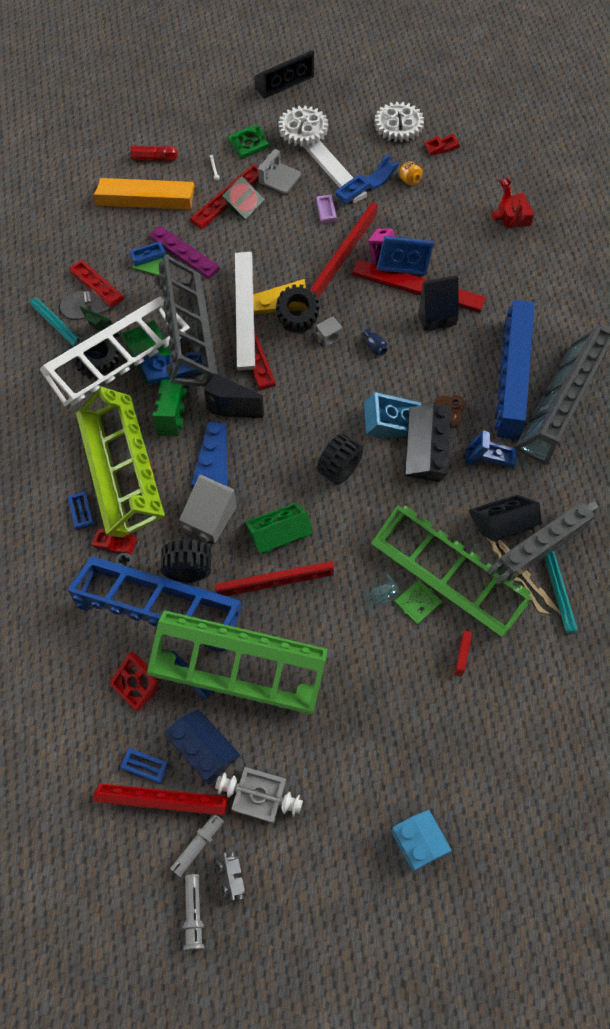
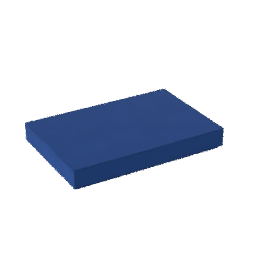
M384 236L377 269L380 271L426 275L434 243L427 240Z

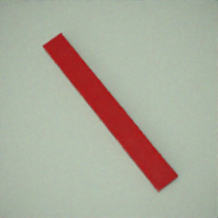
M372 202L310 288L311 292L314 291L316 293L315 297L318 296L319 298L376 217L377 203Z
M359 259L352 271L353 276L420 296L423 281H427V279L407 273L380 271L377 269L376 264ZM459 289V307L480 313L486 297Z

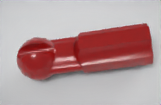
M130 146L131 160H162L172 162L178 157V152L173 146Z

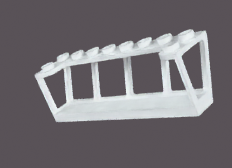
M161 296L40 368V371L64 406L69 404L71 406L76 405L85 398L84 394L88 391L91 394L99 389L101 383H110L116 379L114 375L117 373L123 375L130 370V365L134 364L137 366L145 361L143 357L147 355L152 357L159 352L157 350L159 347L162 346L164 349L169 346L170 336L161 340L141 319L158 309L165 320L166 314L162 309L164 299ZM176 313L177 322L182 326L180 331L185 333L189 326ZM137 322L156 342V345L133 358L117 342L113 335L130 324ZM108 339L127 359V363L103 376L84 356L83 352ZM75 357H79L98 378L96 382L78 393H74L54 371ZM52 378L68 394V400L62 395Z

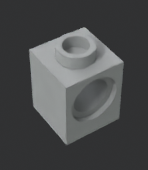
M334 316L316 325L315 338L324 347L342 339L343 327Z

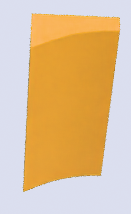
M100 178L98 187L93 195L96 206L191 210L195 186L194 182Z

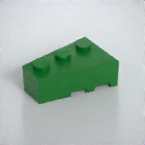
M161 380L158 392L159 401L155 403V407H158L157 412L152 414L157 435L179 436L180 429H183L184 422L181 417L182 414H185L186 405L184 399H187L188 390L183 384L170 383V380Z

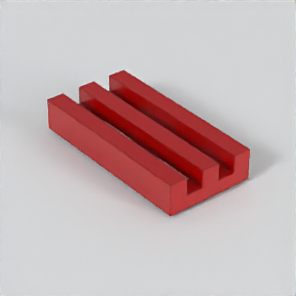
M464 630L454 675L463 676L465 672L472 632Z

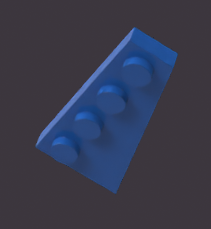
M200 352L183 355L202 365ZM171 353L169 356L155 354L152 357H143L145 361L140 363L139 367L148 385L161 383V380H170L166 374L167 365L171 363ZM181 363L176 378L202 372L185 363Z
M208 422L191 483L192 488H194L200 474L228 487L226 424Z

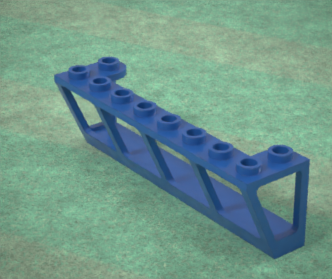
M91 556L68 589L72 600L80 610L88 611V609L93 608L102 610L105 608L116 615H128L129 618L135 621H148L150 625L155 627L158 626L161 615L150 612L161 592L193 601L186 616L192 617L199 603L228 611L229 614L224 622V625L235 627L242 609L240 600ZM90 570L82 591L77 590L76 588ZM95 572L118 578L106 597L86 592ZM124 580L155 589L144 609L112 600ZM208 646L209 649L216 652L220 650L226 651V649Z

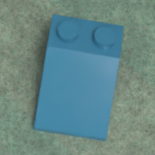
M374 392L364 402L366 434L377 437L407 436L409 408L420 406L421 403Z

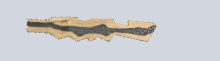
M488 539L492 545V551L498 556V559L510 551L501 540L491 541ZM527 570L513 579L514 581L522 582L523 586L531 592L529 596L532 597L538 612L560 615L559 609L541 587L537 589L529 579L531 574Z

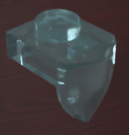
M384 573L386 585L371 589L373 603H385L390 598L399 594V588L389 574Z

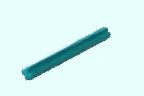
M37 297L31 299V306L74 347L78 336Z
M553 551L544 560L567 634H571L577 631V625L555 552Z

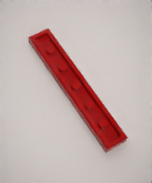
M254 164L196 212L190 218V222L201 230L228 208V202L222 195L241 176L251 186L259 181L258 167Z
M333 561L217 583L215 586L217 594L227 597L333 576L334 565Z
M100 783L93 794V802L225 815L228 797Z

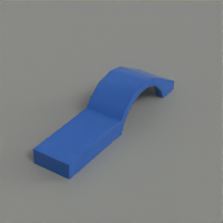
M386 155L371 175L363 177L361 174L357 175L335 190V195L347 204L367 189L380 187L398 168L399 162L391 163L389 161L391 155Z

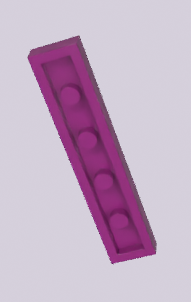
M158 226L149 234L150 240L155 243L161 241L166 251L208 280L220 270L219 265L162 226Z

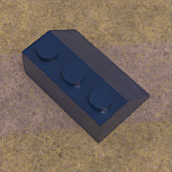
M199 709L179 718L164 732L169 742L207 785H210L241 756Z

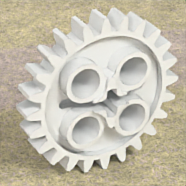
M390 102V106L385 104L384 108L380 107V111H377L374 126L376 131H379V135L383 134V138L389 137V141L394 139V142L399 139L400 142H403V139L408 142L409 138L414 139V136L418 137L419 133H422L424 117H422L423 113H419L420 109L415 110V105L410 107V103L404 105V102L401 104L396 102V105ZM398 113H399V115H400V126H401V130H399V118H398Z
M306 105L304 108L298 106V109L292 107V111L287 110V113H283V117H280V121H278L280 136L284 137V141L288 140V144L294 142V146L300 144V147H302L303 144H306L308 147L309 143L315 145V141L320 143V139H324V135H327L328 131L326 115H323L322 111L318 112V108L312 110V106L307 109Z

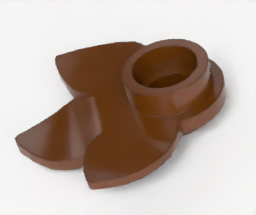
M439 396L433 401V403L451 406V428L456 427L461 422V411L465 407V401L462 397ZM453 402L459 403L458 406H453L452 404Z

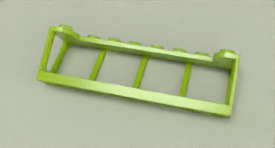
M100 386L76 412L106 535L124 537L163 518L165 514L131 396ZM99 396L108 404V406L98 411L88 410ZM118 408L123 429L106 437L101 416ZM125 434L131 458L113 466L108 443ZM133 464L140 489L122 497L116 472ZM129 501L131 510L126 514L124 503ZM134 513L152 516L131 527L128 523V519Z

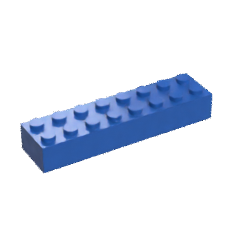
M513 300L512 307L508 306V318L505 317L504 328L506 329L502 342H504L501 350L503 360L501 359L500 370L502 372L498 381V385H500L497 393L499 404L497 403L496 414L498 416L494 425V430H497V437L519 440L526 421L535 302Z

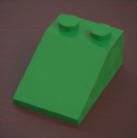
M155 320L146 323L161 340H164ZM141 326L122 333L125 345L133 358L136 357V354H141L156 345V342ZM161 346L157 349L159 352L156 354H159V356L170 355L168 347L163 349ZM137 365V368H138V370H139V372H140V374H141L143 380H144L145 383L147 384V382H146V380H145V378H144V376H143V373H142V371H141L139 365Z

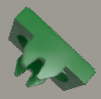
M252 125L227 136L229 143L242 159L269 148V143L265 139L264 131L260 129V125L256 127ZM252 134L257 137L251 139L247 138L246 135ZM246 141L252 142V144L249 146L245 145L244 143ZM260 141V143L256 147H254V143Z

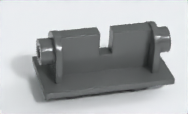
M235 852L223 853L217 857L216 871L220 875L222 883L220 885L221 896L225 899V904H229L234 900H244V894L246 893L242 877L234 879L235 874L241 873L238 856L235 855Z

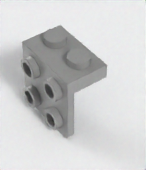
M277 149L268 154L266 160L259 165L257 170L260 184L283 194H287L301 177L300 171L281 164L280 151Z

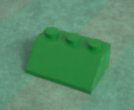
M297 502L244 522L254 547L259 554L269 553L273 548L287 546L291 541L305 539L309 534L313 533L307 511Z

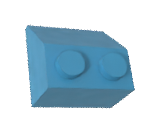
M430 810L412 816L392 827L391 833L413 873L452 851Z

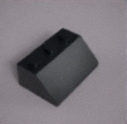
M518 494L469 509V513L481 535L491 541H498L504 536L517 535L520 531L532 530L535 526L542 525L540 503Z

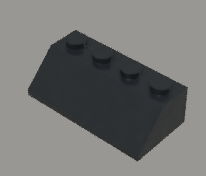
M311 50L254 76L255 89L265 99L313 78L314 51Z
M430 403L409 408L405 476L441 482L448 474L451 406Z

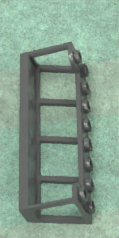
M164 255L163 261L159 263V275L155 277V285L158 286V289H162V297L165 298L163 306L164 310H166L165 322L168 323L167 336H170L169 349L172 350L171 363L167 365L166 374L169 376L170 383L206 387L217 372L201 275L172 257ZM169 262L190 273V280L188 282L173 280L170 275ZM172 285L191 295L194 313L175 304ZM176 311L195 320L198 339L178 329ZM179 337L199 346L202 365L182 355ZM185 363L203 372L204 380L176 378L180 364Z

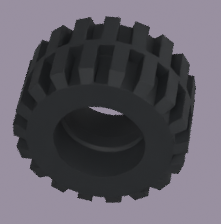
M296 284L292 285V288L288 286L285 288V292L282 290L276 304V315L279 323H282L285 329L288 327L291 332L293 329L296 332H300L303 329L304 332L307 331L308 327H313V323L317 321L320 309L318 296L315 297L316 293L314 291L311 292L308 286L306 289L303 288L302 284L299 287H296ZM299 301L307 306L308 311L302 316H295L288 311L287 307L292 302Z
M89 331V334L83 333L82 337L79 336L74 347L97 333ZM108 339L83 352L84 356L103 376L114 371L117 367L119 351ZM97 351L102 353L105 357L102 359H93L89 357L86 353ZM79 357L73 358V364L78 372L81 371L82 376L87 375L88 379L94 377L95 380H98Z
M344 433L337 435L323 450L318 461L317 472L335 485H340L357 468L362 458L364 447Z
M195 540L168 542L161 549L160 571L166 578L179 582H194L205 579L211 573V548L207 544Z

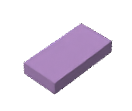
M332 195L316 196L321 224L337 222Z

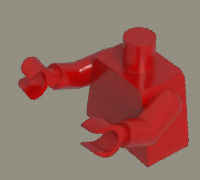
M506 176L504 181L500 179L499 183L504 193L499 209L492 212L493 220H502L506 228L531 226L535 214L524 192L512 196L511 180L508 176Z

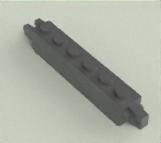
M580 502L501 556L499 561L491 566L487 573L491 576L499 571L502 574L496 580L499 585L506 580L508 582L512 581L586 529L594 519V513H596L599 506L595 502L587 506Z

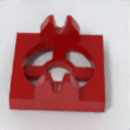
M130 652L109 684L137 712L143 708L147 701L156 696L155 692L161 689L158 684L162 679L147 675L148 665L135 652ZM137 666L138 670L136 673L131 674L132 670L130 668ZM143 674L148 679L147 689L142 685L141 677ZM131 676L137 679L136 688L130 685ZM137 690L142 696L135 697L130 693Z

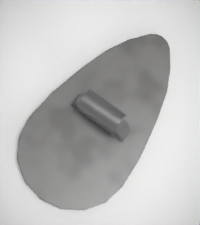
M92 291L71 293L64 297L60 304L62 314L72 320L85 318L80 306L98 314L112 309Z

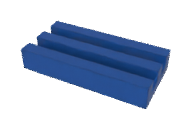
M161 241L129 251L135 267L164 258V255H166Z
M86 491L67 496L76 531L80 530V528H88L87 526H95ZM80 497L84 498L89 521L85 519ZM73 499L77 500L82 523H78Z
M129 748L120 769L161 784L162 777L169 763ZM132 754L162 767L161 769L131 759L130 756ZM127 763L157 773L158 776L155 777L126 765Z

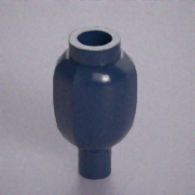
M366 329L363 335L366 337V344L369 349L376 355L383 356L386 354L388 349L385 340L377 333H371Z

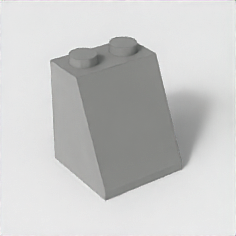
M200 474L179 519L182 530L189 535H192V533L197 535L206 543L210 541L215 544L237 508L234 489Z

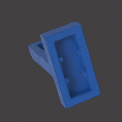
M482 431L466 447L465 464L473 465L478 459L513 468L516 465V449L490 442V432Z

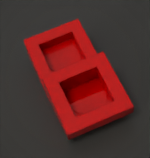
M454 133L442 139L436 136L424 142L430 155L451 152L460 148Z
M98 528L92 546L117 554L129 553L132 555L137 538L135 535H126L124 537L106 535L105 529Z

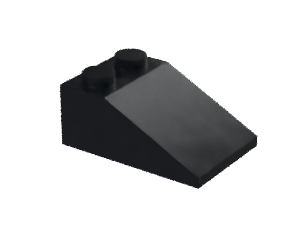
M458 275L423 281L418 311L423 331L457 325L459 315Z
M216 373L204 388L207 409L214 415L218 414L222 417H264L263 395Z

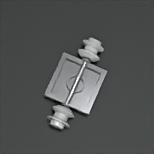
M244 767L239 784H237L235 776L229 779L226 777V773H224L223 776L218 777L215 789H218V795L224 791L227 792V797L229 798L234 792L236 793L231 811L272 824L275 822L277 811L281 804L283 814L291 811L294 817L295 813L300 814L303 800H299L300 795L292 798L291 792H288L283 799L282 794L286 784L285 778Z

